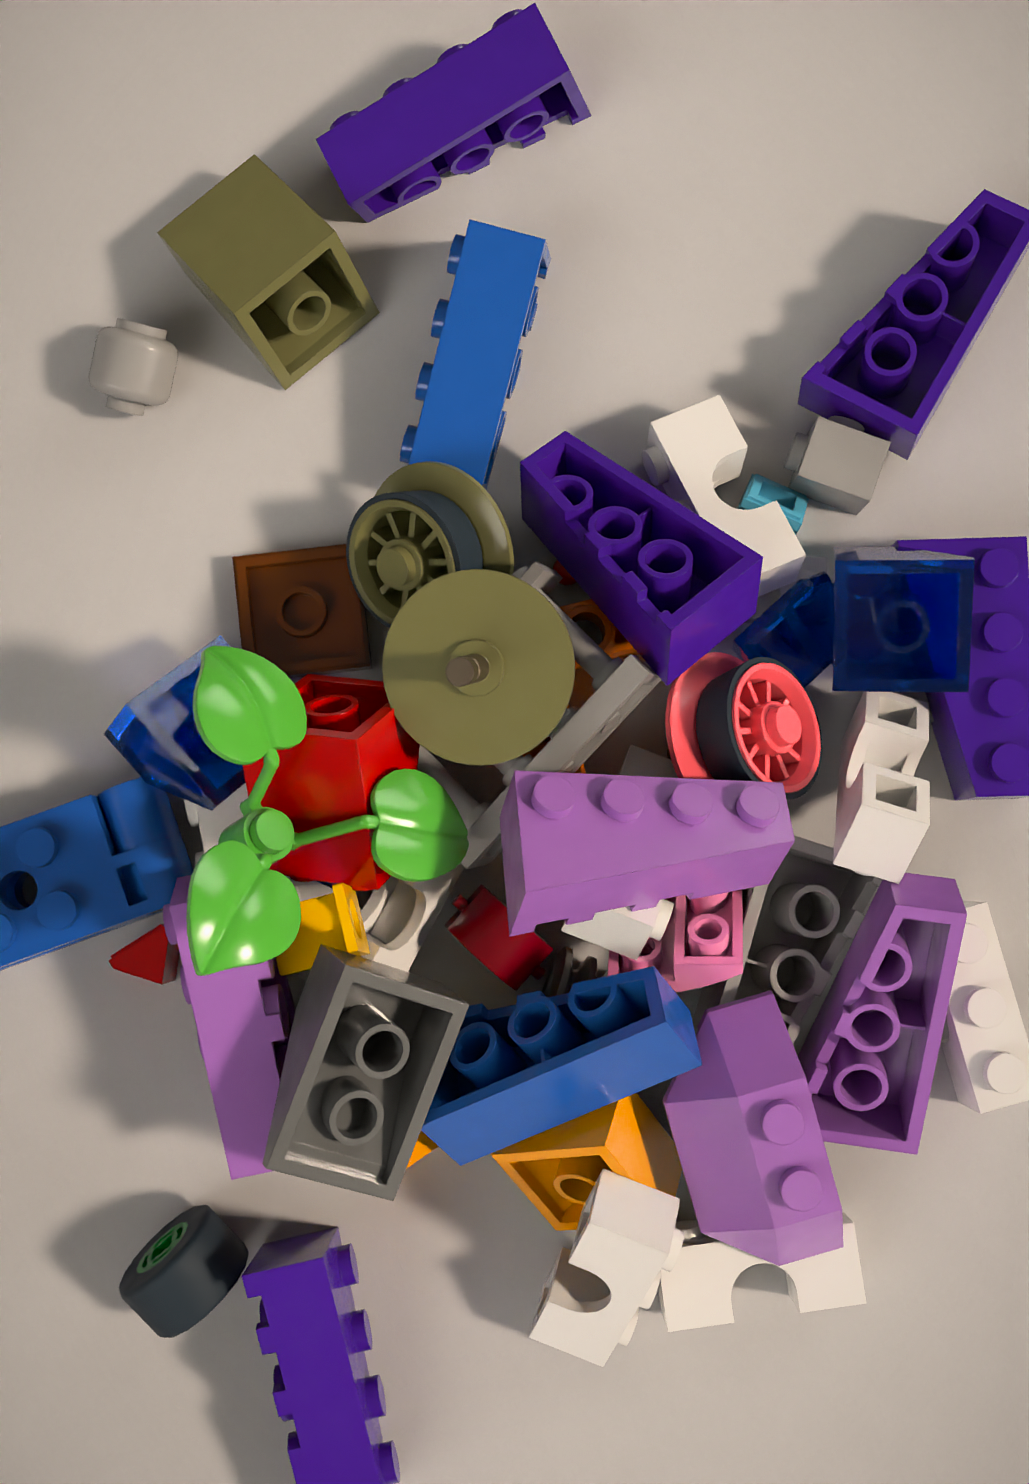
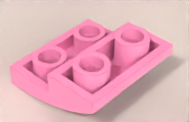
M742 889L692 900L686 895L665 899L673 902L674 907L661 940L658 941L649 937L637 960L609 950L607 976L655 966L677 993L712 985L742 974Z

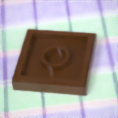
M346 544L232 557L241 648L243 650L264 657L280 668L289 678L304 677L307 674L325 675L372 669L366 607L358 597L349 575Z

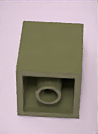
M255 154L157 232L184 273L284 390L288 389L380 313L336 231Z

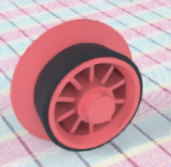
M710 652L705 654L672 682L666 704L665 728L668 744L667 757L672 761L678 778L780 782L784 785L786 800L801 797L812 787L817 778L822 758L821 729L815 707L807 690L788 667L768 657H756L744 662L730 654Z

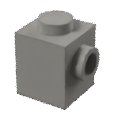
M818 416L806 435L797 432L792 441L784 463L785 469L793 471L788 488L806 495L809 499L857 515L871 501L891 442L864 433V427L852 419L841 416H830L828 419Z

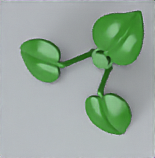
M211 646L201 652L200 672L193 693L194 719L201 738L213 753L228 762L238 765H249L263 757L264 765L249 797L240 803L243 817L223 830L219 837L218 845L213 846L201 856L191 875L187 898L186 922L191 959L195 973L198 976H207L232 968L264 963L282 954L294 942L301 923V908L297 890L291 880L284 874L269 870L273 863L284 858L290 850L361 829H375L371 842L373 859L382 870L398 879L411 882L432 880L450 872L462 862L468 851L469 841L467 839V828L458 809L447 791L433 777L415 769L404 768L394 770L378 780L372 789L370 797L374 815H361L296 833L294 832L291 820L283 812L270 807H262L261 801L279 766L280 759L277 750L292 748L305 737L307 716L304 702L292 680L280 668L264 657L247 650L228 646Z

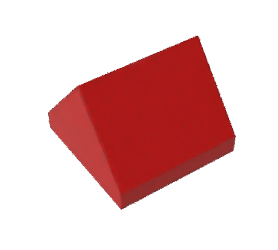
M160 924L110 956L112 959L108 961L115 970L163 985L176 980L180 952L178 944L171 945L169 943L164 924Z

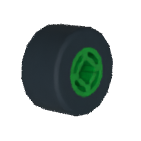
M208 1205L194 1206L165 1225L136 1255L122 1277L119 1285L120 1295L159 1337L173 1338L188 1331L204 1319L225 1298L244 1271L249 1251L242 1240Z

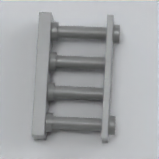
M534 562L530 568L527 566L521 567L512 576L536 588L555 607L570 635L575 661L594 679L591 686L596 692L579 710L575 706L566 708L563 717L548 736L551 740L534 758L530 754L524 757L521 755L515 759L494 764L505 775L502 783L507 788L491 805L487 802L479 804L440 762L420 745L418 771L433 777L447 791L467 828L469 847L466 856L461 862L466 869L489 865L502 851L499 817L514 770L575 773L661 681L660 677L642 657L630 654L623 661L620 657L612 659L547 596L563 577L555 569L538 562Z

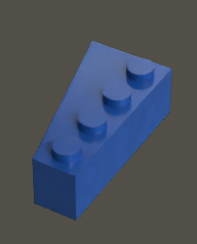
M469 219L466 235H455L447 263V273L455 275L450 299L440 298L436 306L431 327V337L438 338L439 343L434 363L424 362L419 374L415 399L424 403L418 427L409 424L406 429L400 451V462L407 463L408 465L424 461L446 463L463 470L487 490L506 422L507 411H503L505 399H511L521 368L523 350L519 349L521 337H527L528 332L531 331L538 303L536 302L539 287L535 286L537 277L546 279L551 261L546 239Z
M655 966L573 983L569 993L546 997L541 991L517 995L516 1004L488 1010L482 1003L470 1005L421 1131L455 1162L462 1166L702 1066V1060L690 1010Z

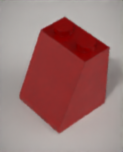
M307 674L294 683L305 705L307 716L305 737L292 748L277 750L280 759L279 766L261 801L262 807H270L283 812L291 820L294 832L296 833L361 815H374L370 801L374 785L379 779L394 770L404 768L418 770L420 744L406 732L397 720L394 708H391L383 681ZM263 757L255 763L243 765L248 797L263 768ZM361 829L302 845L295 850H290L284 858L273 863L269 869L289 876L292 880L298 882L314 880L336 884L343 882L356 891L378 890L391 877L373 859L371 842L375 829Z

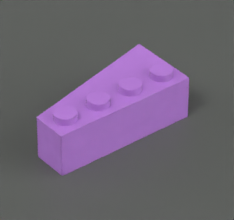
M514 770L499 817L509 937L534 932L537 924L564 919L565 924L569 925L593 920L597 912L627 906L633 912L654 908L659 900L686 895L692 900L769 884L795 841L783 783Z
M905 873L899 884L884 879L881 881L798 1054L824 1142L918 1154L967 918V911L955 879Z
M191 875L177 878L170 904L163 906V922L169 943L171 945L178 944L182 961L180 968L182 990L186 1002L192 1005L199 1048L205 1062L231 1180L272 1172V1170L266 1169L262 1163L296 1010L288 978L279 974L276 957L261 964L232 968L207 976H198L195 973L191 959L186 922L187 898Z

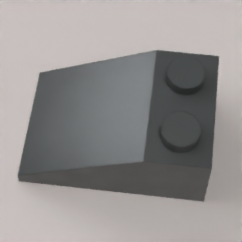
M321 944L295 1010L262 1163L264 1167L272 1171L394 1201L470 1004L440 982Z

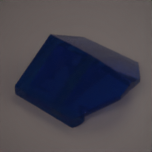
M823 571L799 579L733 640L732 650L744 662L756 657H768L777 660L788 667L798 677L804 687L808 686L847 649V640L844 634L841 633L839 593L828 574Z

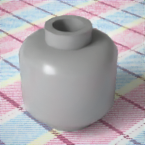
M117 318L115 327L108 326L99 330L96 336L88 378L91 387L108 395L107 408L143 416L145 405L158 406L168 401L178 361V350L171 342L166 341V330Z

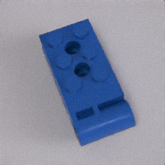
M161 774L136 778L106 789L99 793L98 796L90 794L0 827V971L163 912L164 905L170 904L177 878L192 875L193 867ZM29 875L33 876L38 887L37 897L31 905L25 901L22 893L23 883Z

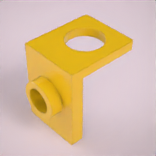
M341 882L332 885L333 893L300 901L301 923L298 934L290 947L276 957L281 976L311 970L321 944L360 957L370 954L356 890H352L351 886Z

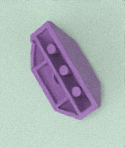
M770 990L705 1009L696 1032L702 1066L673 1077L662 1099L700 1232L778 1266L843 1248V1213L807 1080L774 994Z

